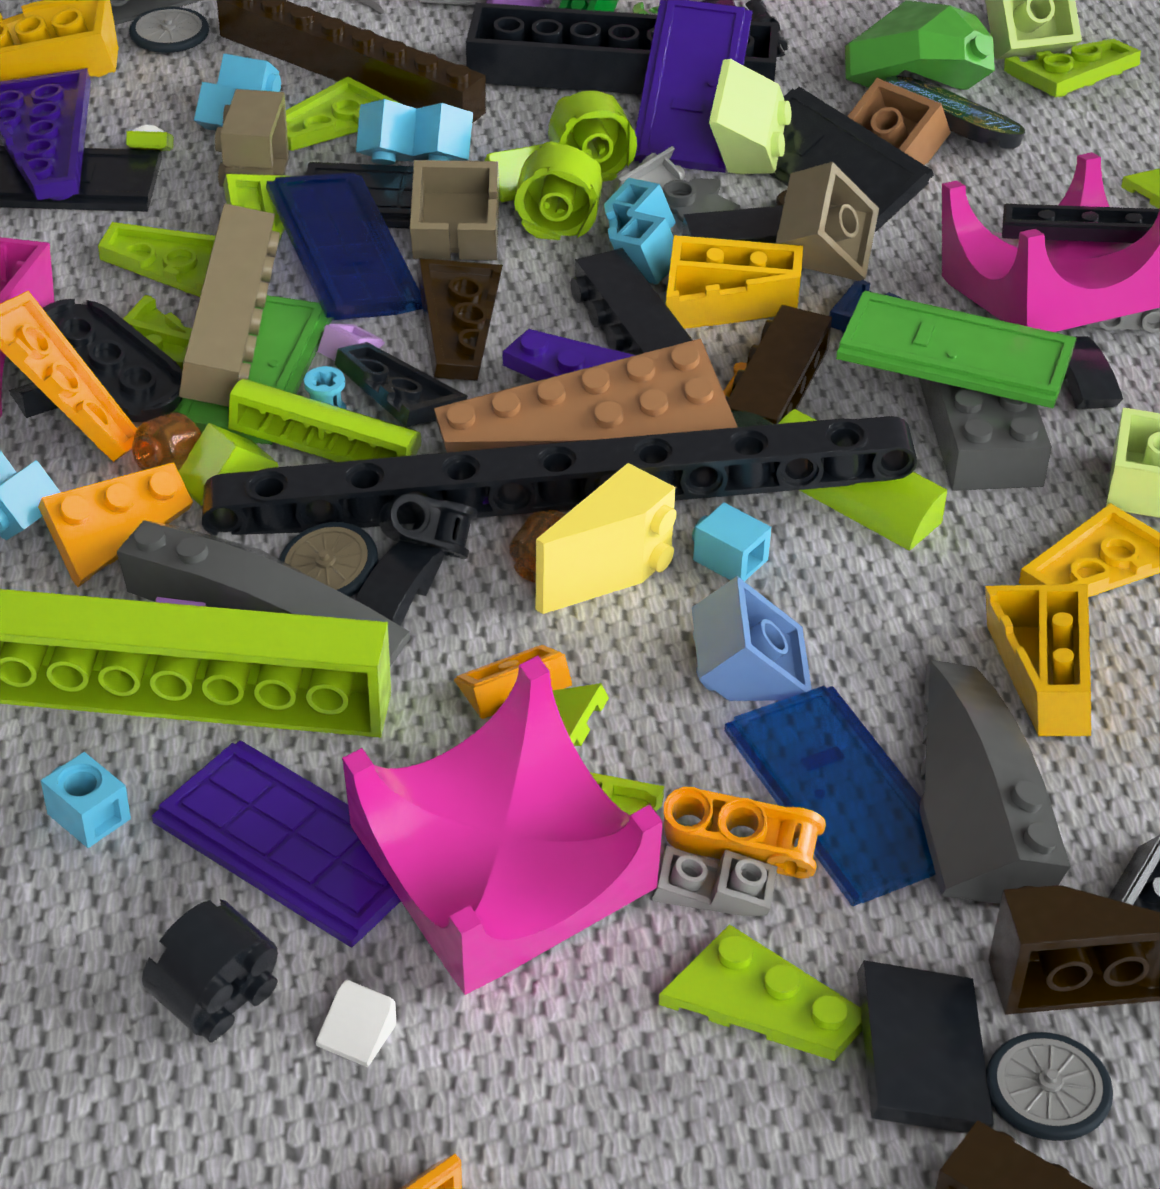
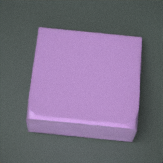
M329 324L325 326L317 352L335 361L338 348L365 342L380 348L385 342L382 341L383 339L354 324Z

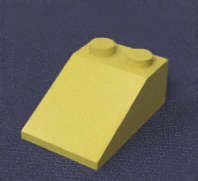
M627 463L536 539L535 610L545 614L643 583L655 571L663 572L671 563L674 555L672 534L673 525L676 520V510L674 509L675 487Z

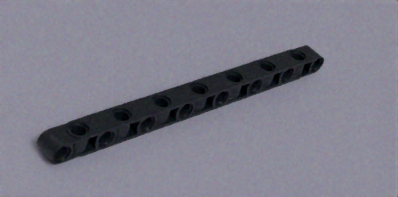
M885 416L862 419H829L274 467L259 471L219 474L208 479L204 485L202 526L210 535H218V532H231L232 535L301 533L313 526L329 522H344L360 528L380 526L379 513L382 507L388 501L408 493L470 506L478 510L477 518L572 510L627 463L674 486L675 501L840 487L857 483L904 478L915 470L917 457L908 423L899 417ZM488 497L489 503L483 504L485 498ZM401 505L397 511L398 523L400 525L415 523V517L410 508Z

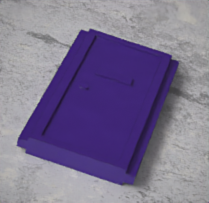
M660 0L636 124L637 151L633 161L642 163L651 153L655 152L658 155L673 146L675 149L669 160L674 165H679L686 169L726 172V166L709 120L723 60L732 59L744 66L753 11L745 10V7L691 0Z
M241 740L236 744L231 743L159 805V810L152 815V822L351 948L401 902L352 829L348 804Z

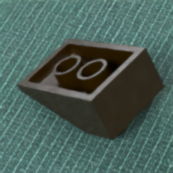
M1062 885L1023 886L1017 889L1003 890L988 961L1005 1015L1160 1001V912Z

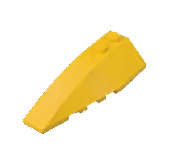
M42 0L21 6L23 13L3 19L0 13V81L85 68L88 69L89 76L101 77L108 73L116 72L119 48L110 0Z

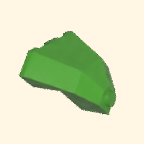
M906 0L845 46L846 80L869 88L876 78L886 81L887 77L897 76L904 70L959 90H968L995 71L993 37L974 14L951 5Z

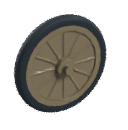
M329 522L313 526L294 537L282 551L279 560L351 597L361 590L366 579L377 565L378 552L374 540L365 530L349 523Z

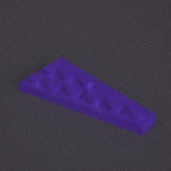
M87 68L0 81V140L37 200L50 198L51 200L59 201L67 199L74 194H79L91 87Z

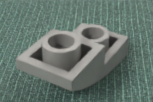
M666 846L660 859L657 888L653 890L652 900L660 903L740 916H764L768 914L771 908L778 867L726 849L720 861L716 862Z

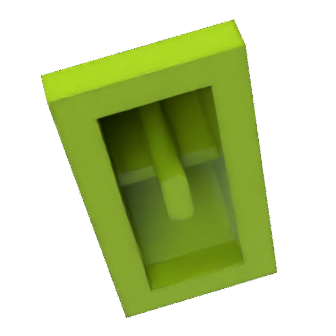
M208 423L178 472L191 498L202 506L204 485L211 477L219 474L278 467V462L252 440Z

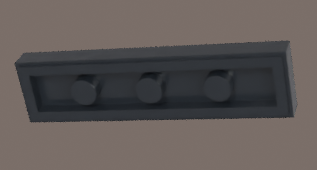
M1004 204L1002 238L1019 239V232L1037 229L1044 234L1045 240L1135 243L1152 227L1160 209Z

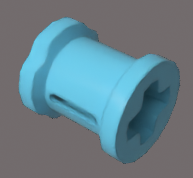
M323 366L311 369L306 373L304 386L310 395V399L346 409V404L342 401L341 391L345 387V377L339 369Z

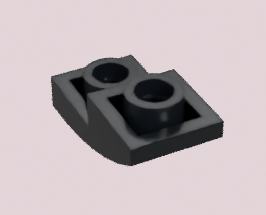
M1073 336L1076 337V342L1064 379L1068 381L1075 408L1117 407L1123 400V396L1106 357L1089 336Z
M399 541L382 557L372 570L355 600L401 626L415 595H427L445 553L441 549Z

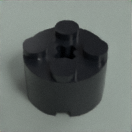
M220 899V906L218 907L208 900L187 911L166 931L159 942L167 949L162 954L158 963H155L150 957L148 958L142 975L143 986L151 995L194 1034L203 1036L213 1043L233 1026L235 1021L233 1013L247 1001L253 1006H258L273 993L278 983V980L272 975L277 961L278 950L274 942L226 900Z

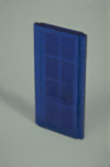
M355 173L275 177V181H267L266 189L326 318L333 317L334 320L391 316L423 309L420 290L362 176H356Z
M824 685L735 716L734 721L725 723V733L779 806L809 809L820 814L825 819V831L817 837L814 855L852 907L936 875L919 812L921 797L833 686L826 688Z

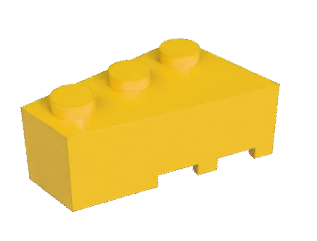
M674 235L666 306L684 329L775 317L781 305L798 308L803 246Z
M1088 584L985 586L987 628L1037 735L1091 736Z

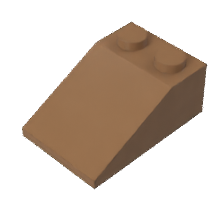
M876 78L847 116L924 165L931 160L951 133L941 103L879 78Z

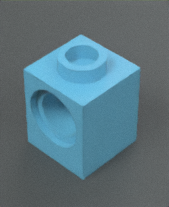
M85 752L65 765L57 767L51 774L41 780L47 814L87 848L131 819L126 785Z

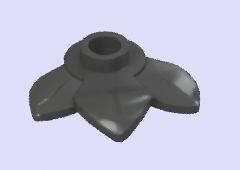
M717 179L672 180L667 182L662 190L671 212L677 214L682 222L683 214L740 209V205L718 195L721 181Z

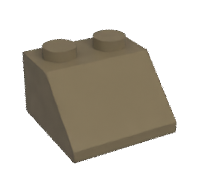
M833 162L791 173L777 232L776 244L803 246L802 268L857 281L866 279L879 208Z

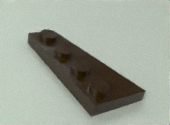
M419 258L417 277L434 378L478 381L503 265Z

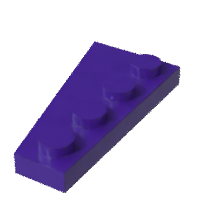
M528 329L502 351V365L531 379L540 381L635 355Z

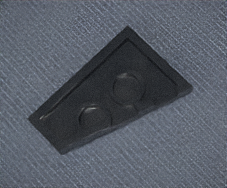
M368 342L341 347L337 350L334 365L406 428L429 421H436L434 411L436 407L467 400V395Z

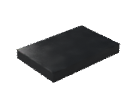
M863 960L857 972L871 1118L968 1133L977 1120L992 1128L994 1122L973 978Z

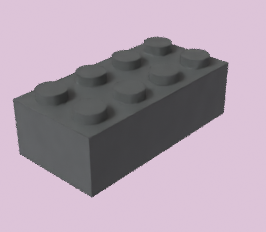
M918 378L952 491L1044 487L1052 446L1037 405Z

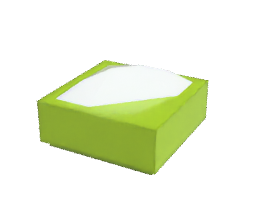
M144 125L137 127L133 131H126V145L131 149L170 151L174 147V136L156 126Z

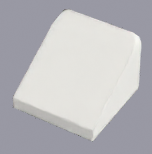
M345 980L336 993L317 1037L316 1046L368 1067L396 1026L395 1001L389 996L350 980Z

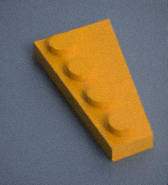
M29 291L0 304V350L94 442L99 450L104 452L114 462L145 440Z

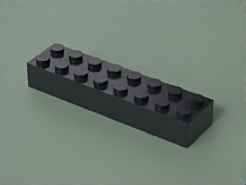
M475 3L466 39V66L473 71L486 75V84L642 94L657 15ZM751 21L744 66L775 82L779 23Z

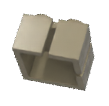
M235 90L231 104L224 107L223 126L217 127L215 132L216 152H222L223 161L220 162L218 171L220 187H224L223 183L226 174L284 176L289 161L284 92Z
M414 160L410 219L413 259L451 260V253H459V260H497L500 197L498 161Z

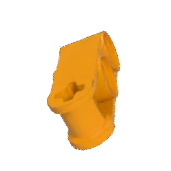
M681 787L674 790L668 795L664 803L665 837L668 843L676 849L716 859H721L726 849L777 866V873L781 875L804 879L810 878L815 874L817 864L813 859L817 837L825 831L826 821L820 814L801 807H784L749 798L701 790L695 787ZM685 815H694L701 819L698 824L693 826L681 825L676 820ZM738 826H747L755 832L748 837H737L729 831ZM799 838L797 846L794 847L795 840Z

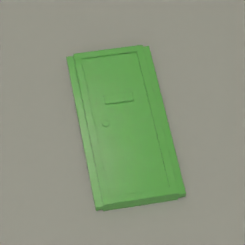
M864 291L840 341L836 359L1054 408L1073 354L1076 337Z
M267 295L253 362H243L251 364L249 380L297 394L318 350L325 326L329 325L334 317V308L325 307L324 303ZM182 398L179 406L169 414L166 420V429L202 434L208 423L248 438L254 443L273 444L271 441L228 429V406Z

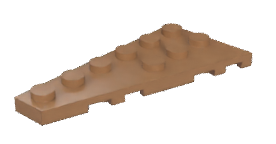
M701 338L434 408L446 453L738 427Z

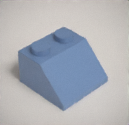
M736 576L692 607L693 639L697 656L696 673L705 688L712 692L716 691L728 701L811 700L813 698L803 627L746 582Z

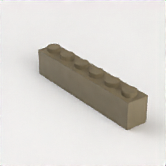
M224 203L184 359L179 397L229 407L230 392L234 386L243 378L249 380L251 364L243 362H253L274 259L276 258L280 232L272 231L275 214Z

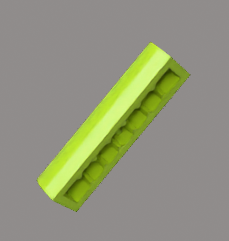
M243 378L238 381L230 392L228 429L332 461L344 462L413 456L417 454L421 447L422 438L421 433L248 379Z
M793 409L778 424L817 420ZM915 472L897 480L799 490L909 551L942 523L947 489Z

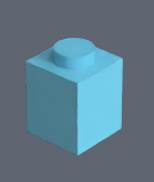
M724 502L709 516L705 515L700 518L695 525L692 533V540L694 541L693 560L729 580L738 576L745 581L768 561L771 526Z

